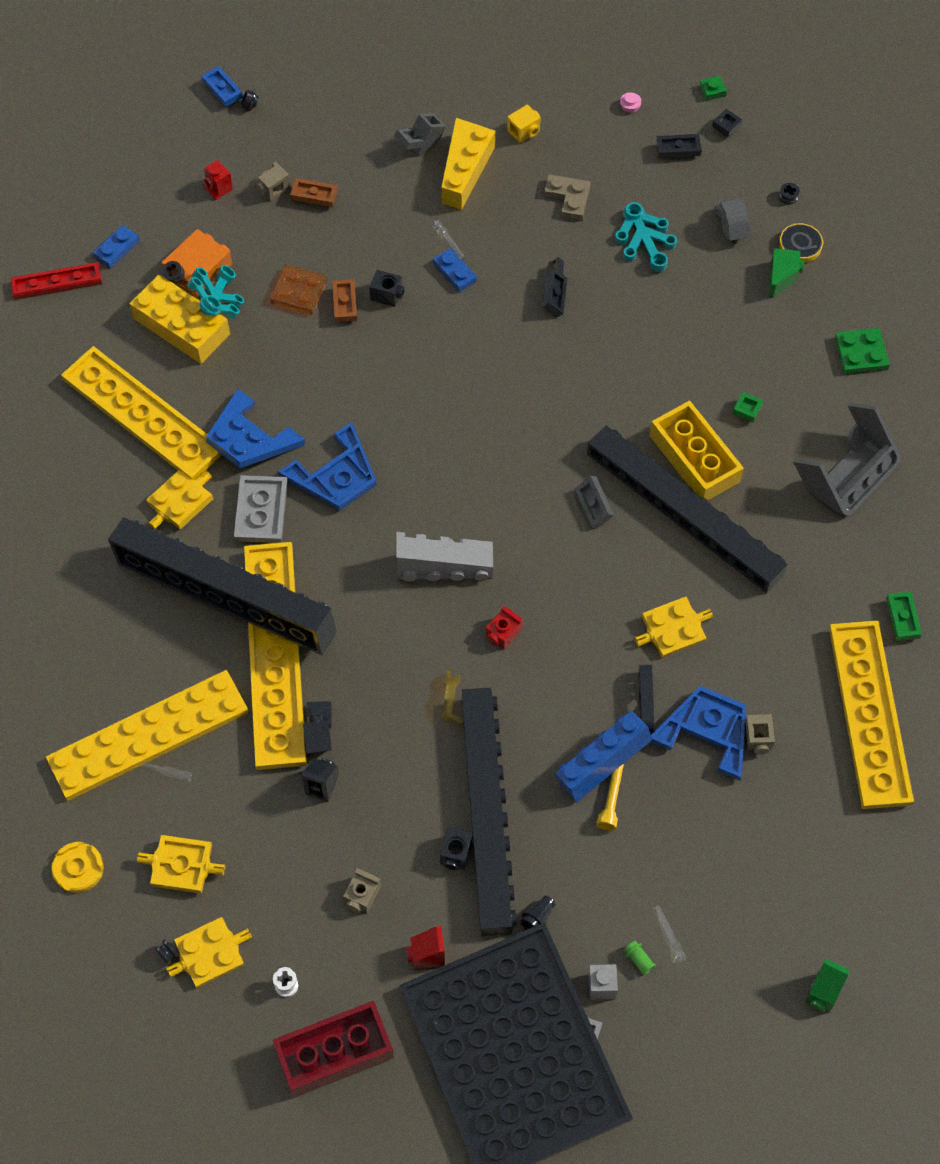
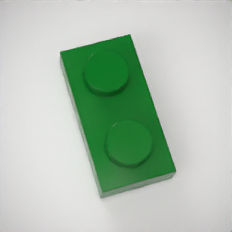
M912 592L888 594L886 600L896 641L920 639L922 632Z

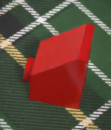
M441 926L433 927L410 937L411 946L406 947L408 963L413 962L414 971L439 968L445 965V950Z

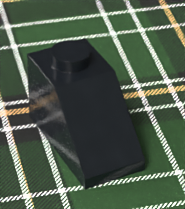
M314 758L302 774L305 794L329 802L339 777L338 766L331 760H318Z

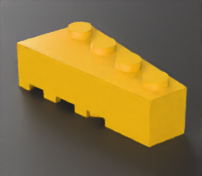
M456 118L442 183V204L462 210L495 148L494 130Z

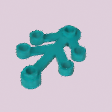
M629 203L623 210L625 221L621 229L615 234V242L619 245L626 244L628 242V232L634 224L637 231L629 246L624 249V260L632 262L636 259L637 248L642 241L650 256L651 269L655 272H662L667 268L668 257L666 254L657 251L652 239L662 242L666 249L672 250L677 245V238L672 234H664L669 226L667 219L657 218L645 213L642 205L639 203ZM644 222L654 225L656 230L645 227Z
M222 265L216 272L215 278L217 282L213 286L208 278L207 271L202 267H197L192 273L193 277L189 280L187 286L193 292L198 293L201 299L199 301L201 311L207 316H217L219 313H225L227 317L235 319L240 313L239 308L244 303V299L236 293L233 295L222 293L225 285L230 284L236 277L233 269L227 265ZM203 285L206 288L209 295H207V293L205 292L204 288L202 287ZM220 302H228V303H230V304H229V305H223V304H221Z

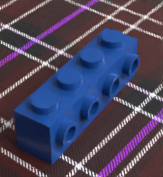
M632 710L628 714L619 717L611 728L601 732L596 740L589 746L583 747L576 757L560 766L555 773L560 787L577 803L652 741L648 726Z

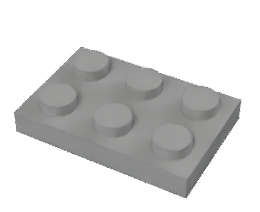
M240 475L234 530L235 541L282 543L288 484L287 477Z

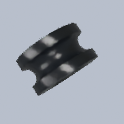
M794 183L783 184L779 193L780 201L787 205L796 203L800 192L799 187Z
M169 261L164 265L162 271L167 280L176 284L184 279L185 270L180 263ZM175 268H176V270L178 271V273H177L176 275L173 274V276H172V275L170 274V271H171L172 269L175 271Z
M166 939L162 940L161 946L154 947L159 956L168 965L172 963L171 960L173 958L177 959L179 957V954Z

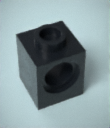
M376 270L369 286L370 300L395 307L398 299L403 298L405 286H402V276Z
M322 715L307 717L308 721L303 722L306 752L314 753L332 750L328 718L323 719Z
M448 827L440 853V864H444V867L450 870H465L473 842V833ZM453 847H459L462 849V852L455 855L450 853L449 850Z

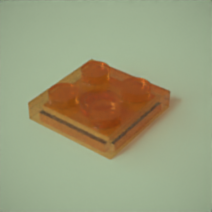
M285 264L270 297V302L274 305L313 315L327 283V275Z

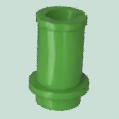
M635 940L624 949L625 957L633 961L642 972V975H646L656 964L653 963L641 948L643 945L641 943L638 944Z

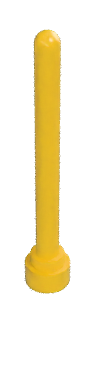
M624 764L611 775L605 809L598 814L596 826L602 830H616L618 818L614 811Z

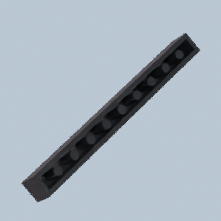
M606 425L588 442L587 455L766 594L785 575L788 564L783 557L774 554L762 541L756 540L749 535L744 527L736 525L724 512H719L707 499L701 498L694 493L689 485L677 480L672 472L660 467L652 457H647L635 444L625 440L617 430H612Z
M491 688L462 689V711L480 936L511 935L512 926L517 925L516 910H511L510 901H514V886L508 884V876H512L511 860L506 861V852L510 851L509 836H504V828L508 827L507 812H502V804H506L505 788L500 789L499 781L504 780L503 765H498L497 758L502 757L501 742H496L495 735L500 734L499 719H494L493 712L498 711L497 696H492Z

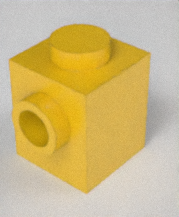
M527 104L507 116V131L519 143H522L540 132L541 117L536 110H533Z

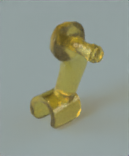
M449 669L445 679L447 688L444 698L443 719L445 722L452 719L462 724L463 718L452 714L455 689L460 683L461 674L453 678L451 677L452 670Z

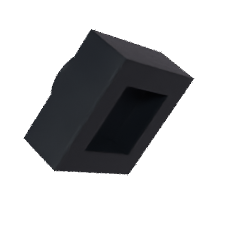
M725 109L713 120L712 127L729 137L742 125L743 120L728 109Z
M331 701L306 702V721H308L307 717L322 715L323 719L328 718L329 728H332Z

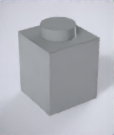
M616 964L589 966V1000L616 999L618 992Z

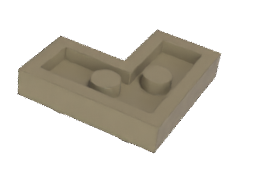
M549 174L544 196L564 200L561 217L583 221L591 182Z

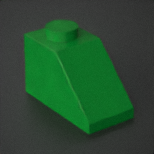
M774 248L770 268L769 297L773 298L797 281L798 273L802 274L804 260H800L801 251Z
M825 958L805 1001L810 1003V1006L819 1012L827 1011L830 1013L850 970Z

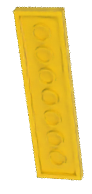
M94 346L61 374L64 382L171 466L182 471L191 479H197L222 455L206 443L208 434Z
M879 621L830 624L829 632L862 809L912 806L914 799Z
M225 670L46 756L66 800L69 801L248 714L249 711L228 671Z

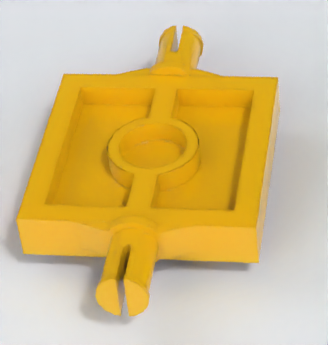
M178 470L146 499L147 504L157 512V515L148 522V525L156 529L161 523L166 521L181 530L213 500L212 494L203 488V485L212 478L211 475L204 471L197 479H191Z
M687 597L680 598L642 613L641 617L646 625L647 633L635 637V643L640 647L651 642L657 648L661 658L670 656L705 642L707 638L701 628V622L712 619L713 614L710 609L696 613L692 609Z
M161 835L159 846L154 855L139 852L137 857V863L152 865L153 872L150 885L157 888L202 894L204 882L208 874L212 873L223 876L225 871V864L210 862L212 843L207 841Z
M220 917L174 939L180 952L181 961L166 967L170 977L186 971L191 976L197 989L244 966V962L239 954L238 944L252 939L249 929L247 928L233 935L228 930L223 918Z

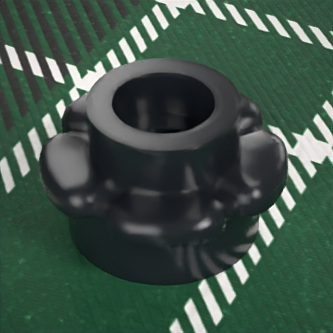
M247 89L242 97L241 105L245 106L247 110L251 109V107L255 108L259 96L256 95V90L251 91Z

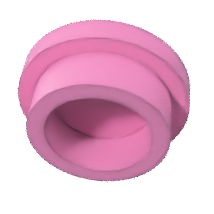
M625 93L620 99V105L625 112L633 113L641 106V98L635 93Z

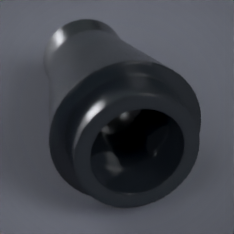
M544 895L541 900L525 911L520 921L523 928L528 930L545 922L546 924L552 910L556 906L555 901L551 897Z

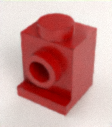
M218 160L204 168L205 183L203 187L215 200L233 190L231 173Z
M504 605L497 616L486 627L485 636L487 640L494 646L499 645L505 649L522 631L523 618Z

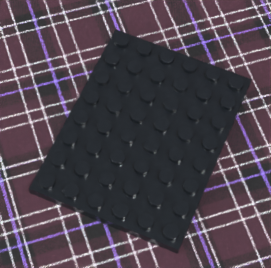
M545 922L399 985L472 1164H536L633 1120Z

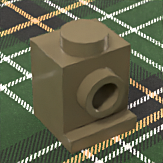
M276 161L272 163L273 168L263 172L258 177L259 183L256 184L258 193L261 196L265 195L270 201L291 188L289 174Z
M772 714L746 716L747 750H754L755 754L760 755L766 754L770 749H773L775 737Z
M357 868L343 896L346 906L357 913H360V911L368 913L381 888L380 878ZM357 888H361L365 890V892L359 894L356 892Z

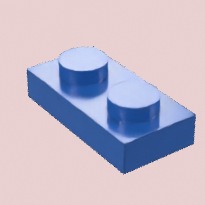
M219 66L201 75L203 83L225 107L243 97L242 91Z
M122 225L93 252L94 258L111 269L140 241L139 235Z
M451 248L433 258V264L459 293L477 282V276Z

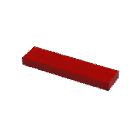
M98 262L10 278L14 300L102 285Z

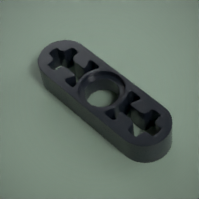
M639 665L640 719L648 726L649 732H653L652 665Z

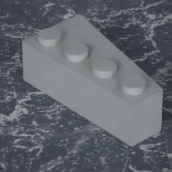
M396 532L398 580L410 582L416 579H427L429 581L451 579L460 581L463 579L486 580L493 578V542L461 539L459 542H454L450 537L442 536L438 540L426 539V535L416 534V538L405 537L404 532Z

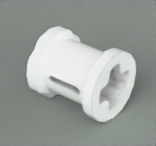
M282 967L274 973L273 983L277 994L285 998L293 996L298 990L295 972L291 968ZM288 978L287 986H282L284 979Z

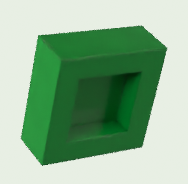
M720 75L700 80L699 86L706 101L726 97L727 90Z
M742 392L733 409V414L754 423L764 400Z

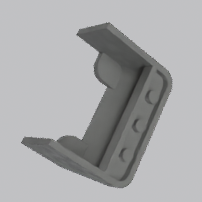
M854 403L848 405L856 423L848 434V442L852 450L829 474H827L822 463L800 459L793 461L806 489L842 515L853 514L897 468L900 462L899 451L876 406Z

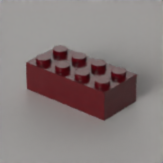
M374 1000L273 1039L293 1098L394 1058L393 1048Z

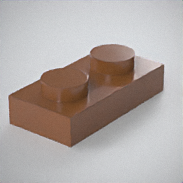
M295 178L290 198L293 201L333 208L338 186Z
M354 279L332 281L335 322L357 321Z

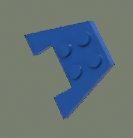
M237 389L208 433L206 443L239 468L304 446L305 439L289 427L274 438H271L245 418L243 414L254 407L255 401Z
M352 422L334 434V439L345 450L342 454L311 475L298 460H294L278 471L279 477H287L288 482L339 511L377 485L376 478Z
M700 686L651 735L652 741L650 742L671 751L681 730L726 750L717 771L740 781L742 777L746 705Z

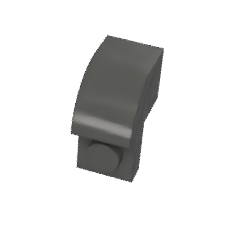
M435 113L419 114L412 128L397 129L394 137L406 150L413 149L420 155L429 151L437 144L446 125Z
M742 198L724 200L719 205H714L715 214L722 219L724 237L731 241L751 236L749 216Z

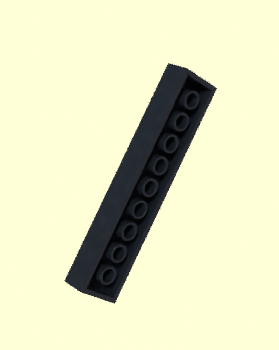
M123 517L108 538L119 565L319 655L324 654L337 633L331 608L326 603L321 601L315 602L301 592L295 593L290 591L281 583L274 584L260 574L249 573L240 565H231L217 555H208L199 547H190L176 537L170 538L158 529L145 527L137 520L131 521Z

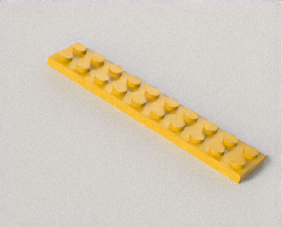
M292 542L244 546L245 570L247 572L260 574L274 584L281 583L288 590L295 592ZM248 623L256 770L306 766L299 645Z

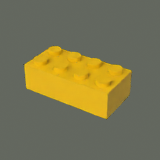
M160 274L129 303L134 320L200 364L230 335L227 318L221 314L217 316L205 315L201 311L198 299Z
M691 401L680 405L651 422L649 436L687 485L698 496L710 500L741 482L743 466Z

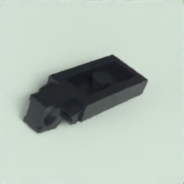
M559 257L549 261L546 268L542 307L556 317L564 313L567 277L563 275L564 261Z

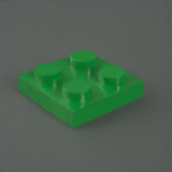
M880 328L836 332L835 341L844 375L889 369L890 363Z

